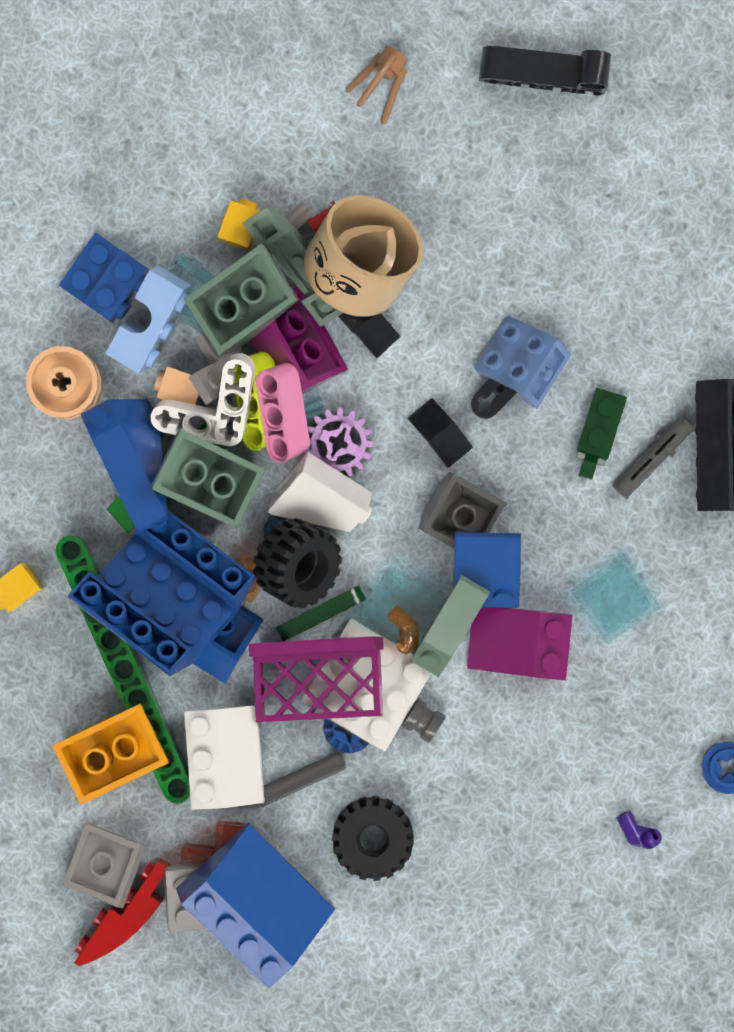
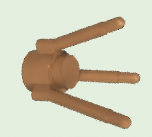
M386 46L382 54L377 53L372 62L346 87V92L350 93L375 69L377 74L356 103L358 107H361L382 78L391 81L395 77L381 118V123L386 124L400 84L407 74V70L403 67L408 59L397 49Z

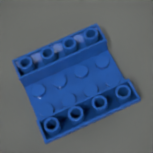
M168 511V519L141 533H138L134 526L135 535L96 577L89 571L68 594V598L163 672L172 676L193 664L235 617L256 576Z

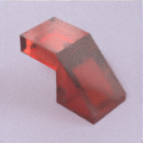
M219 820L216 825L215 846L184 843L181 850V860L206 862L247 823Z

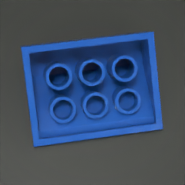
M249 822L176 888L181 905L268 989L295 965L335 910Z

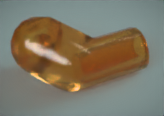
M395 605L386 617L399 627L400 639L396 643L398 651L402 654H409L419 644L418 623L398 605Z

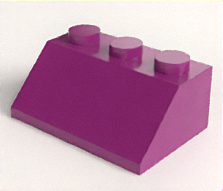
M297 286L292 288L299 300L249 341L256 353H268L274 360L275 366L285 362L292 364L298 371L303 395L345 372L348 368L325 326L320 327L301 302L305 296Z

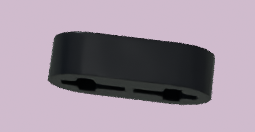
M489 379L472 398V412L481 419L492 418L517 392L506 387L500 393L496 390L500 383ZM493 392L497 395L496 399L491 403V406L494 408L493 411L485 410L481 413L477 409L480 405L477 399L479 397L486 399Z

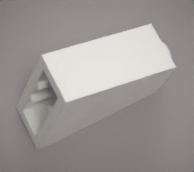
M308 452L273 492L268 512L279 517L288 519L299 518L311 524L350 532L358 523L363 524L370 516L372 508L369 505L372 492Z

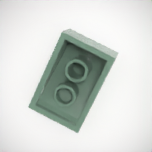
M263 244L258 245L184 299L219 355L232 353L263 331L299 300Z
M179 428L150 488L237 528L265 469Z

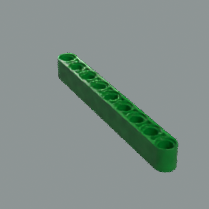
M66 536L59 540L55 550L56 556L72 590L79 584L78 576L82 571H90L96 577L98 576L100 571L88 544L83 538L79 536ZM70 541L76 542L80 547V554L74 560L68 558L65 554V546ZM80 607L125 710L135 706L131 701L133 690H141L146 694L147 702L143 709L148 719L155 720L160 725V733L157 738L162 748L169 750L174 757L171 765L153 770L163 795L168 801L176 804L185 802L190 797L188 767L135 649L121 638L118 647L111 648L107 646L104 636L109 629ZM121 660H128L133 665L134 670L131 677H123L119 674L117 667ZM181 779L187 785V792L184 795L174 794L170 787L172 780Z

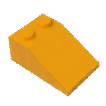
M141 703L62 739L52 746L80 805L169 763Z

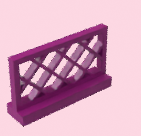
M366 636L249 644V657H253L256 722L383 716L380 650H384L383 637ZM371 657L372 671L363 679L353 669V666L360 658ZM353 658L348 664L343 660ZM330 659H335L344 667L334 681L321 670ZM311 660H321V661H320L319 664L316 666ZM299 661H304L313 669L302 683L290 672ZM281 662L290 663L287 665V667H285ZM263 663H274L282 671L272 684L263 677ZM348 672L360 683L350 697L337 686ZM317 674L329 685L319 698L307 688V685ZM286 676L298 686L288 700L276 690V687ZM371 680H373V687L369 685ZM364 688L373 695L374 710H363L354 702ZM333 690L346 701L337 712H332L322 703ZM302 691L314 702L306 713H300L292 705ZM272 693L283 703V706L275 715H265L264 701ZM349 706H351V707H352L353 709H355L356 711H345V710H346ZM318 707H319L321 710L324 711V712L314 713ZM287 709H289L293 714H283V713H284Z

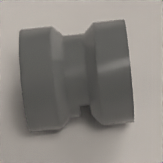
M418 698L401 726L409 731L415 730L420 734L421 739L429 743L439 730L446 716L439 711H431L428 709L427 704Z

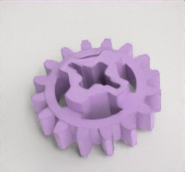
M339 407L337 415L332 416L330 410L327 409L325 410L326 418L324 420L318 416L314 417L315 422L318 424L316 428L307 426L308 432L312 434V438H309L312 449L308 450L305 454L309 452L340 473L345 470L349 477L353 476L352 467L356 466L362 470L364 467L360 462L361 459H371V455L365 451L366 448L374 447V443L367 441L366 437L373 432L371 429L363 430L362 426L366 422L364 418L359 421L354 420L355 411L352 410L348 416H344L343 409ZM342 421L339 429L330 432L323 429L332 422ZM353 427L360 435L361 447L352 442L350 433ZM346 429L344 441L348 446L346 449L340 448L332 457L334 445L330 442V439L332 437L338 438ZM317 439L324 442L327 447L328 453L325 460L318 451ZM349 454L355 457L347 464L335 465L341 456Z

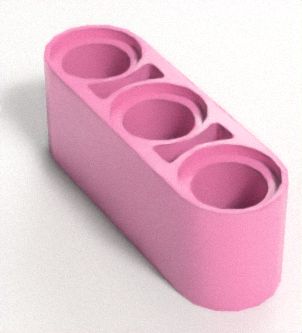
M286 362L261 371L256 378V387L266 448L271 459L275 462L283 463L304 454L310 446L300 377L297 369L292 364Z

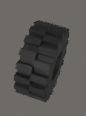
M380 796L359 798L358 801H352L337 818L332 834L333 851L337 855L339 864L344 866L352 876L355 874L360 876L359 879L366 880L371 878L373 881H380L382 877H387L388 879L394 876L397 870L400 871L411 856L414 844L411 821L404 810L388 798L382 799ZM369 826L381 828L386 835L384 846L377 851L365 849L360 841L362 831Z

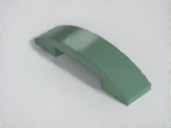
M268 205L243 222V225L258 245L263 244L265 248L268 247L304 294L305 297L301 302L320 327L343 314L326 304L311 288L305 275L303 264L305 251L309 243L283 215Z

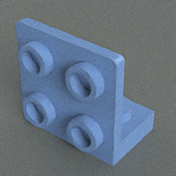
M507 316L474 369L477 373L515 390L526 404L538 409L571 354L558 338Z

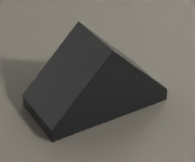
M433 398L407 418L448 468L473 448L455 422Z

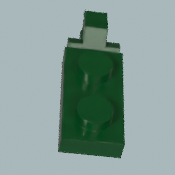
M595 388L576 449L578 450L576 458L583 460L578 476L592 480L596 466L605 465L606 459L609 458L627 397Z

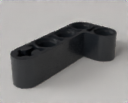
M484 46L482 48L479 81L521 87V84H527L529 88L553 91V88H561V92L585 94V91L593 92V95L600 96L604 95L608 88L611 54L599 50L582 51L581 55H571L500 46Z

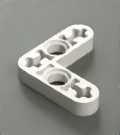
M242 353L234 354L227 360L222 371L217 409L164 399L156 404L151 413L153 426L164 433L176 435L180 428L210 443L224 446L237 445L242 440L247 427L255 374L253 360ZM236 364L242 365L241 369L244 371L239 384L234 383L237 373L234 369ZM229 393L238 394L243 400V405L240 407L231 406L226 400V395ZM164 410L169 411V416L172 417L170 421L164 420L165 417L162 415ZM184 413L186 416L183 419L182 425H180L179 423L182 419L180 416ZM193 416L202 417L205 419L207 427L202 430L194 428L190 423V418ZM230 416L235 417L233 421V430L235 432L233 435H229L228 430L225 428L230 420Z

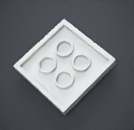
M351 618L339 638L382 636ZM383 637L384 650H380L383 716L334 718L329 720L385 752L431 673L411 662L413 654ZM371 657L360 658L353 666V669L363 679L372 671ZM353 658L343 660L348 664ZM330 659L321 670L334 681L344 667L335 659ZM348 672L337 686L350 697L360 683ZM317 674L309 690L319 698L329 685ZM371 680V681L369 682V685H371L372 687H373V680ZM364 688L354 702L363 710H374L373 695ZM333 690L322 703L332 712H337L346 701ZM306 694L301 700V703L309 708L314 704ZM349 706L345 711H356V710L353 709L351 706ZM319 707L316 709V712L318 713L324 712Z

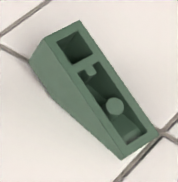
M461 575L422 638L411 662L439 677L480 611L490 591Z

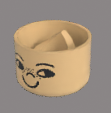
M363 195L349 196L339 200L332 206L307 246L303 262L304 271L314 292L332 308L352 316H374L386 311L396 301L422 261L423 245L413 223L393 205L375 197ZM353 262L357 263V264H358L360 267H362L363 269H361V268H359L358 266H356Z

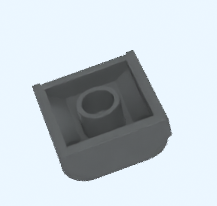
M449 472L438 483L421 515L418 529L454 548L455 532L490 533L503 507H506L507 503L456 474Z

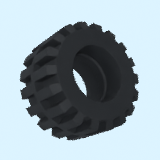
M294 518L293 520L285 519L282 525L277 523L272 526V531L270 533L266 532L263 536L264 541L262 544H258L256 549L258 554L254 556L253 563L256 565L253 573L257 577L256 582L258 586L263 588L262 590L294 608H306L308 604L311 606L317 604L319 598L323 599L328 595L327 591L329 588H333L335 585L334 580L336 576H339L340 569L338 567L342 563V556L338 555L341 551L340 545L336 543L337 540L328 532L299 518Z

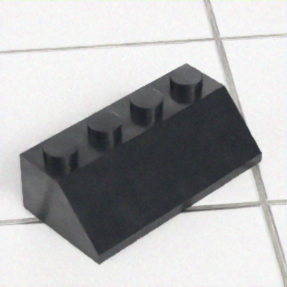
M734 379L696 381L697 511H734Z

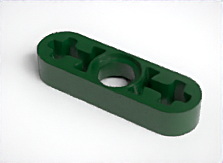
M360 585L275 628L284 642L365 601L366 597Z

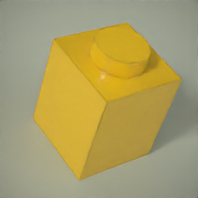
M242 198L239 199L238 203L230 200L217 236L219 241L250 251L254 238L243 225V222L260 211L257 210L258 204Z
M20 563L0 578V610L6 608L8 613L14 612L45 589L26 563Z

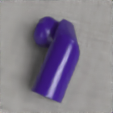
M630 810L616 817L629 844L652 849L661 843V833L657 829L637 825Z

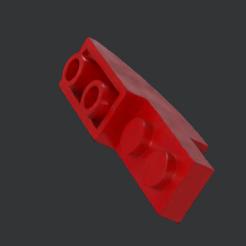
M162 858L156 864L151 861L140 875L144 883L138 891L132 888L127 896L124 905L126 907L125 911L116 906H112L109 911L103 907L93 922V925L98 928L90 938L85 934L74 950L79 954L74 962L76 965L82 966L112 952L132 937L150 919L164 899L155 893L154 890L165 875L164 868L171 866L170 863Z

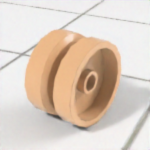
M55 346L42 351L32 361L26 374V389L31 402L41 412L58 419L74 420L81 417L80 414L97 405L102 394L103 378L98 365L88 355L72 347ZM65 378L71 379V384L66 385L67 390H63L61 387V382Z

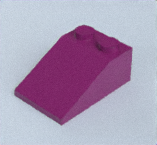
M481 607L471 624L467 669L566 681L573 615L517 608Z

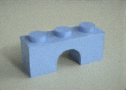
M160 266L150 269L135 296V299L144 303L151 312L150 326L148 328H141L130 321L121 325L105 354L138 374L148 367L152 369L161 355V352L158 351L160 344L163 340L167 341L175 330L176 324L172 323L178 312L182 313L187 307L184 299L189 296L187 294L192 285Z

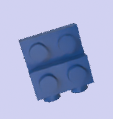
M95 232L59 286L113 323L116 318L122 320L131 307L128 301L134 292L139 291L149 269Z

